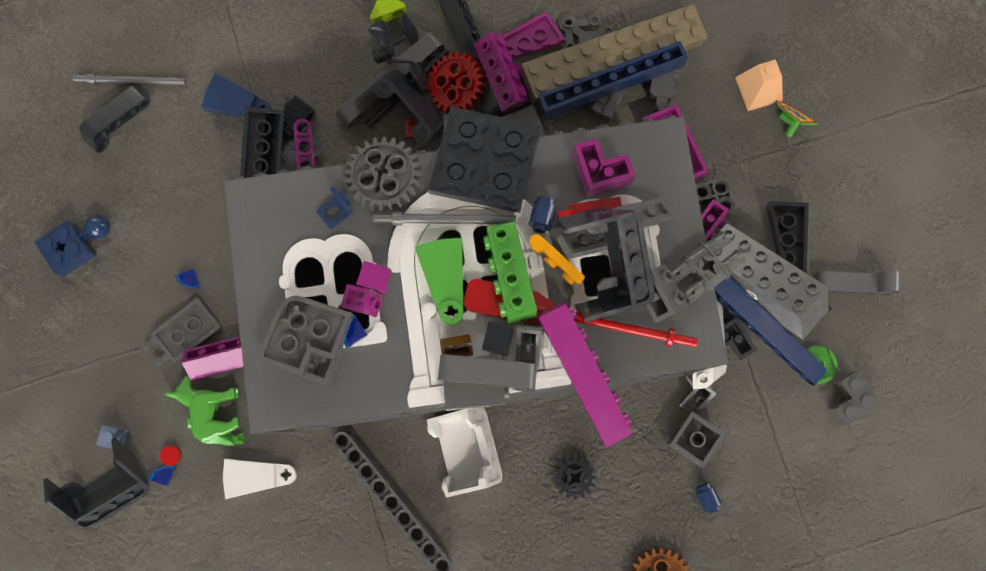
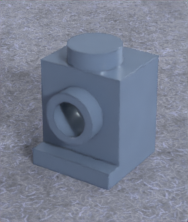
M102 425L96 445L112 449L111 439L115 437L125 446L130 430L112 425Z

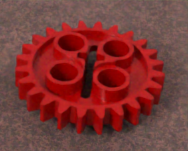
M450 52L449 58L443 55V61L437 59V67L432 65L435 71L434 73L429 72L432 79L428 80L431 86L427 90L432 91L429 97L434 98L432 102L436 105L438 104L437 108L443 109V111L448 113L451 107L469 110V105L475 107V99L480 101L478 94H484L480 87L486 85L481 82V80L485 79V76L480 74L483 72V69L478 67L480 63L474 61V57L466 53L456 52V54ZM459 66V71L455 73L456 68ZM446 79L445 85L442 86L443 80ZM470 80V85L466 88V82ZM454 93H457L456 98L453 100Z

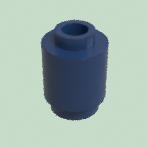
M545 196L537 197V200L533 203L528 222L532 231L544 234L552 229L556 212L555 200Z
M710 482L695 488L697 491L696 496L704 512L709 511L711 514L721 509L722 501L715 487L711 486Z

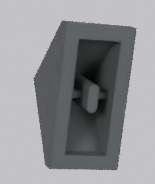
M517 325L515 362L537 364V368H540L544 330L542 328Z
M711 386L702 389H693L691 387L679 406L688 412L692 411L698 414L718 391Z

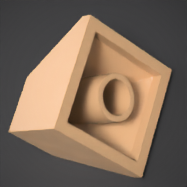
M776 59L759 64L735 77L747 112L775 104L776 100L780 102L783 100L782 75Z

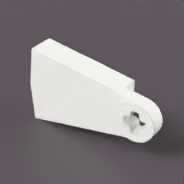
M224 459L223 485L225 499L288 485L297 478L296 468L289 464ZM286 469L292 474L288 477V480H286V477H282V473Z

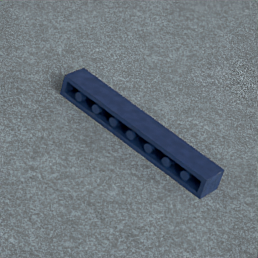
M681 41L539 94V108L544 120L682 68L685 66L688 56Z

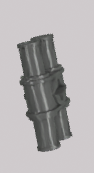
M720 231L707 243H699L695 250L687 256L684 255L681 263L670 270L673 276L677 274L674 278L676 285L690 273L696 278V282L682 291L685 297L692 293L685 300L688 304H692L705 292H712L714 287L723 280L730 278L733 270L746 262L744 255L735 261V258L742 254L737 249L723 261L716 257L715 254L731 243L729 237L725 238L722 242L719 241L727 235L723 231ZM708 264L710 268L704 271L702 267Z

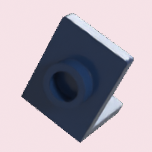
M334 187L330 188V191L335 197L316 211L330 229H333L353 213L348 206L352 203L343 191L339 194ZM331 207L339 209V216L334 220H330L326 216L327 210Z

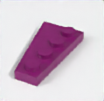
M547 11L502 35L505 40V46L512 58L565 43L564 36Z

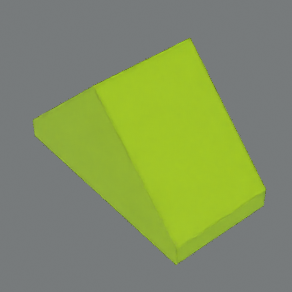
M377 0L370 15L372 25L380 20L388 22L400 17L403 13L407 14L406 6L398 0Z

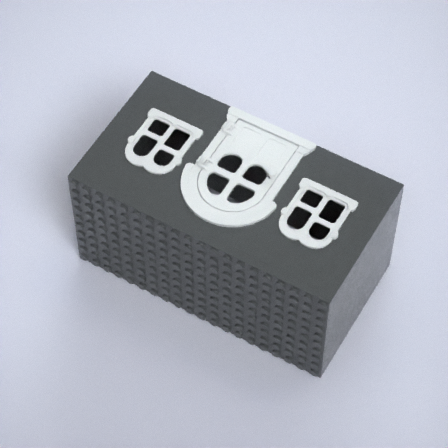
M675 115L666 116L662 120L657 121L650 118L636 124L622 122L614 127L600 125L593 130L578 128L571 133L563 134L562 131L550 133V136L541 137L540 135L521 213L429 194L428 187L439 148L436 152L427 153L425 150L414 152L418 158L416 162H419L421 169L418 171L421 172L422 178L417 179L420 187H413L416 195L408 194L410 202L402 200V208H399L397 204L393 205V211H402V214L516 215V227L532 291L539 292L555 304L564 302L566 306L571 305L575 312L577 310L574 304L597 299V296L588 297L585 295L583 281L578 287L574 283L572 286L569 285L561 277L563 272L557 267L552 269L543 260L546 257L545 255L536 254L529 247V238L533 234H539L541 238H544L580 272V260L582 258L606 255L609 258L608 250L573 259L567 258L556 239L560 234L566 233L558 225L557 214L560 211L568 210V206L575 203L619 196L622 206L663 198L674 217L669 222L644 228L651 270L663 264L666 265L667 269L672 270L681 263L684 255L687 256L695 250L699 243L706 242L684 117L676 118ZM598 139L605 160L628 154L635 173V178L631 185L586 198L572 157L574 145ZM374 158L370 163L376 164L381 158ZM346 162L343 165L328 163L322 165V168L314 169L313 167L306 166L301 167L300 171L293 172L290 170H279L277 174L272 175L257 173L254 174V177L250 178L235 176L229 181H224L250 434L305 432L446 411L443 381L437 380L440 355H442L440 339L470 334L473 355L466 357L497 355V353L482 349L488 322L492 321L508 325L507 320L467 310L458 324L447 325L443 323L414 247L438 240L444 232L455 230L461 234L465 259L463 280L467 283L473 279L481 280L485 276L496 275V272L491 273L489 263L480 264L477 262L473 232L477 227L494 226L495 224L402 223V226L392 225V223H373V213L392 214V211L389 210L388 206H385L383 212H380L378 206H376L374 211H371L369 204L363 208L361 200L358 202L354 200V194L350 195L348 191L350 186H347L345 183L348 177L345 176L344 171L351 170L347 167ZM396 164L393 169L399 170L403 167V164ZM367 179L363 185H370L374 180ZM389 185L385 191H393L396 186ZM334 187L339 194L343 191L352 203L348 206L353 213L333 229H330L316 211L335 197L330 191V188ZM539 196L552 198L555 200L556 206L552 229L544 234L532 231V228L528 225L533 203ZM336 207L329 208L326 212L327 218L330 220L336 219L339 216V209ZM353 252L361 258L362 265L364 261L392 270L387 285L388 294L387 296L383 295L382 305L377 317L369 316L370 326L364 329L368 336L350 348L347 347L346 341L344 342L339 363L340 367L332 387L256 360L279 305L288 297L300 296L305 298L325 295L329 306L338 308L341 305L344 294H337L333 270L334 261L341 253ZM307 257L319 260L324 270V284L298 288L295 268L297 263ZM708 264L702 267L704 271L710 268ZM690 273L678 282V289L681 292L696 282V278ZM713 288V291L709 293L705 292L692 304L686 302L687 308L658 323H655L647 306L603 317L666 332L669 327L675 328V334L698 338L696 348L673 343L671 347H666L665 341L575 322L578 328L582 326L588 337V340L585 341L589 349L593 348L599 358V361L596 363L599 370L604 369L610 379V383L607 384L608 387L681 377L728 364L715 289ZM692 293L686 296L685 300L692 295ZM299 306L294 307L292 312L299 311ZM519 322L509 324L508 326H513L515 330L508 357L500 354L501 360L515 362L517 325L543 329L541 323L533 325ZM545 331L540 368H537L535 391L523 392L509 388L510 399H505V402L576 392Z

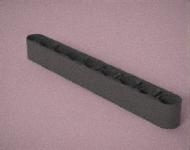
M346 431L336 433L333 437L335 448L434 571H450L452 566L451 558L354 437ZM341 435H345L348 439L345 446L339 444L338 440ZM354 450L360 453L358 461L351 459V452ZM366 465L372 468V475L370 477L363 474V468ZM377 481L384 483L385 489L383 492L376 490L375 484ZM389 497L397 499L396 507L388 505L387 500ZM402 512L409 514L410 521L408 523L400 520ZM415 528L421 529L423 532L422 537L415 538L412 535V530ZM432 544L435 547V552L428 554L425 551V545ZM445 560L448 563L447 569H439L437 562Z

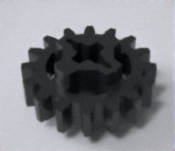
M572 456L571 461L565 457L566 463L563 464L559 461L560 469H554L558 473L557 476H553V479L558 480L555 487H561L559 493L566 492V498L573 495L574 500H577V495L579 494L582 498H585L584 492L586 491L590 494L589 487H595L592 480L596 479V476L591 475L595 469L588 468L590 462L587 461L584 464L583 457H580L578 461L576 456ZM578 464L580 467L571 469L569 465ZM562 472L566 474V481L562 483ZM586 472L588 476L587 483L583 481V475ZM571 473L579 474L577 476L578 482L570 481L572 479ZM572 486H579L581 488L577 491L569 490Z

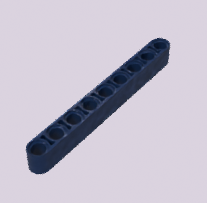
M729 278L714 287L716 298L803 380L812 386L818 383L827 369L737 283Z

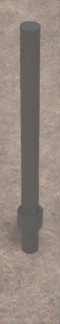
M88 73L87 75L73 74L72 76L73 82H87L88 84L96 85L98 83L186 85V78L110 76L97 75V73Z
M392 211V214L373 213V223H392V225L402 226V223L495 225L514 221L516 223V215L402 214V211Z

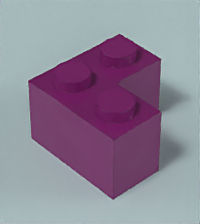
M598 139L574 145L572 157L586 198L631 185L635 173L628 154L605 160Z

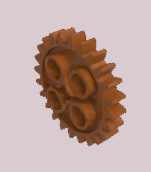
M659 547L657 553L651 548V554L644 550L643 558L637 555L636 557L639 562H632L635 569H629L628 571H648V567H651L653 571H657L656 564L660 561L665 563V568L662 571H686L690 566L688 564L682 565L685 559L683 557L677 559V552L671 555V550L667 548L665 553H663V549Z

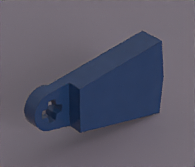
M216 73L206 90L201 106L208 112L244 117L245 106L272 109L266 101Z

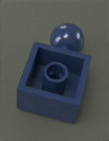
M102 215L90 216L85 221L84 229L81 231L76 224L66 220L34 241L52 271L55 274L66 276L96 256L87 240L90 238L101 239L106 237L110 232L111 226L108 219Z

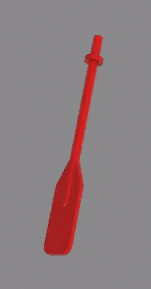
M480 279L471 280L467 285L464 298L466 310L501 318L499 303H502L501 294L496 295L494 282ZM532 291L537 314L556 305L539 292ZM575 312L577 318L574 321L577 323L665 341L666 347H671L673 343L694 348L697 346L698 338L675 334V328L669 327L666 332L605 318L585 322L579 313ZM536 316V319L519 323L533 325L540 322Z

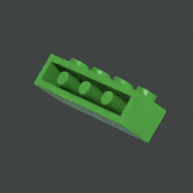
M515 221L487 227V236H484L483 239L486 251L490 250L492 258H488L491 273L496 272L497 280L493 281L496 295L501 294L502 303H499L501 318L506 317L508 325L536 319L537 309Z

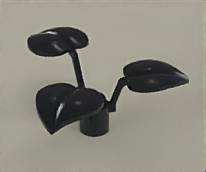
M406 13L401 14L399 22L405 35L393 43L392 32L388 24L383 20L375 22L368 30L381 45V47L372 50L374 61L377 64L385 61L388 64L410 63L411 74L423 96L428 86V76L419 61L415 63L414 60L392 59L395 56L394 46L407 38L412 45L418 41L416 26Z

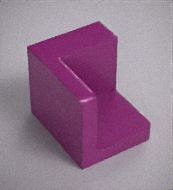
M364 261L357 285L387 296V285L392 270Z

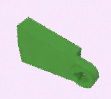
M462 238L441 239L414 246L440 319L447 325L458 324L464 315ZM450 306H453L454 310H458L454 319L444 315V312H447Z

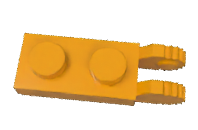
M533 234L529 238V247L536 254L545 255L546 257L543 260L552 269L557 267L563 272L561 277L569 285L572 286L574 283L578 287L582 283L585 276L544 238H541L539 234Z

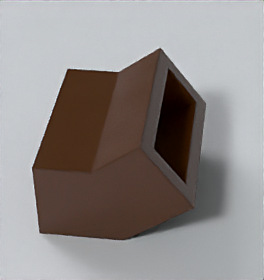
M470 334L440 339L442 355H473Z

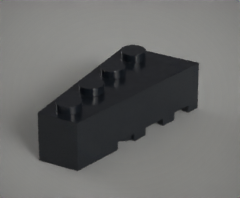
M769 201L766 210L777 255L807 273L809 203Z

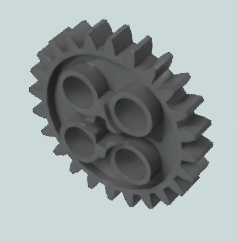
M383 137L381 143H378L377 139L373 138L372 145L364 141L366 148L362 149L357 146L359 154L351 153L350 156L353 162H346L347 167L351 169L344 171L345 176L348 177L345 183L347 186H350L348 188L350 195L354 194L353 198L356 202L361 200L363 208L369 204L371 211H374L376 206L379 207L380 212L384 211L385 206H388L389 210L393 211L394 204L402 208L401 201L404 200L409 203L408 194L416 195L413 187H420L417 179L422 178V175L418 171L421 169L419 162H416L418 160L417 155L412 154L411 147L405 149L403 141L397 145L395 138H392L390 143H387L386 137ZM374 158H381L376 164L370 163ZM403 164L401 169H393L394 165ZM367 179L374 180L370 185H363ZM389 185L396 186L393 191H385Z

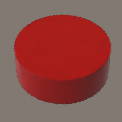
M166 446L160 453L161 462L168 466L177 464L182 457L181 450L177 446Z

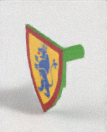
M776 100L777 105L784 111L779 118L790 125L785 132L786 136L792 137L799 124H818L804 113Z

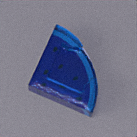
M192 269L175 275L176 280L181 285L190 289L201 288L195 270Z
M353 315L344 342L346 348H350L368 336L356 315Z
M176 466L160 467L151 473L148 480L168 486Z

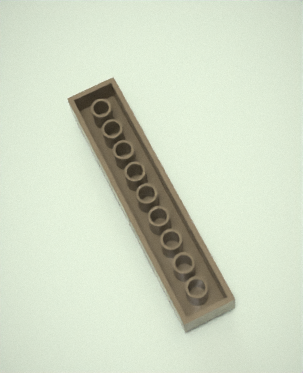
M692 4L522 63L519 72L532 105L538 104L539 94L681 41L686 52L702 46L708 37L695 5Z

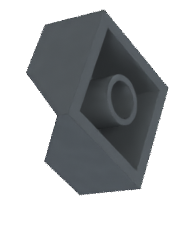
M690 411L685 414L666 444L697 466L704 468L724 438L725 433Z

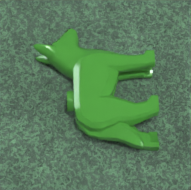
M184 376L174 392L164 393L165 396L174 398L189 407L188 428L192 429L194 437L202 443H218L228 446L245 444L244 433L238 435L230 433L240 427L238 417H234L232 421L227 423L216 421L219 403L240 398L239 388H230L229 391L214 392L209 389L195 390L189 376Z

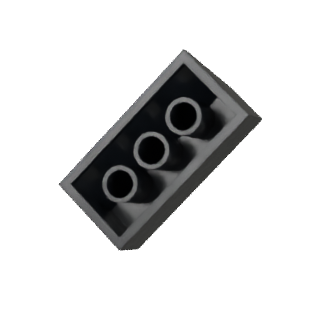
M245 106L240 176L250 178L254 177V174L257 173L272 175L277 174V171L280 170L284 110Z

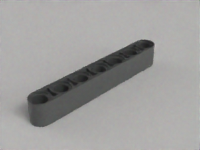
M431 31L397 59L414 60L415 63L419 61L424 67L432 56L435 57L444 48V44ZM391 63L341 105L336 111V115L348 128L355 126L385 99L379 98L373 92L357 107L354 104L355 100L376 81L393 70L401 71L410 79L412 77L410 63Z

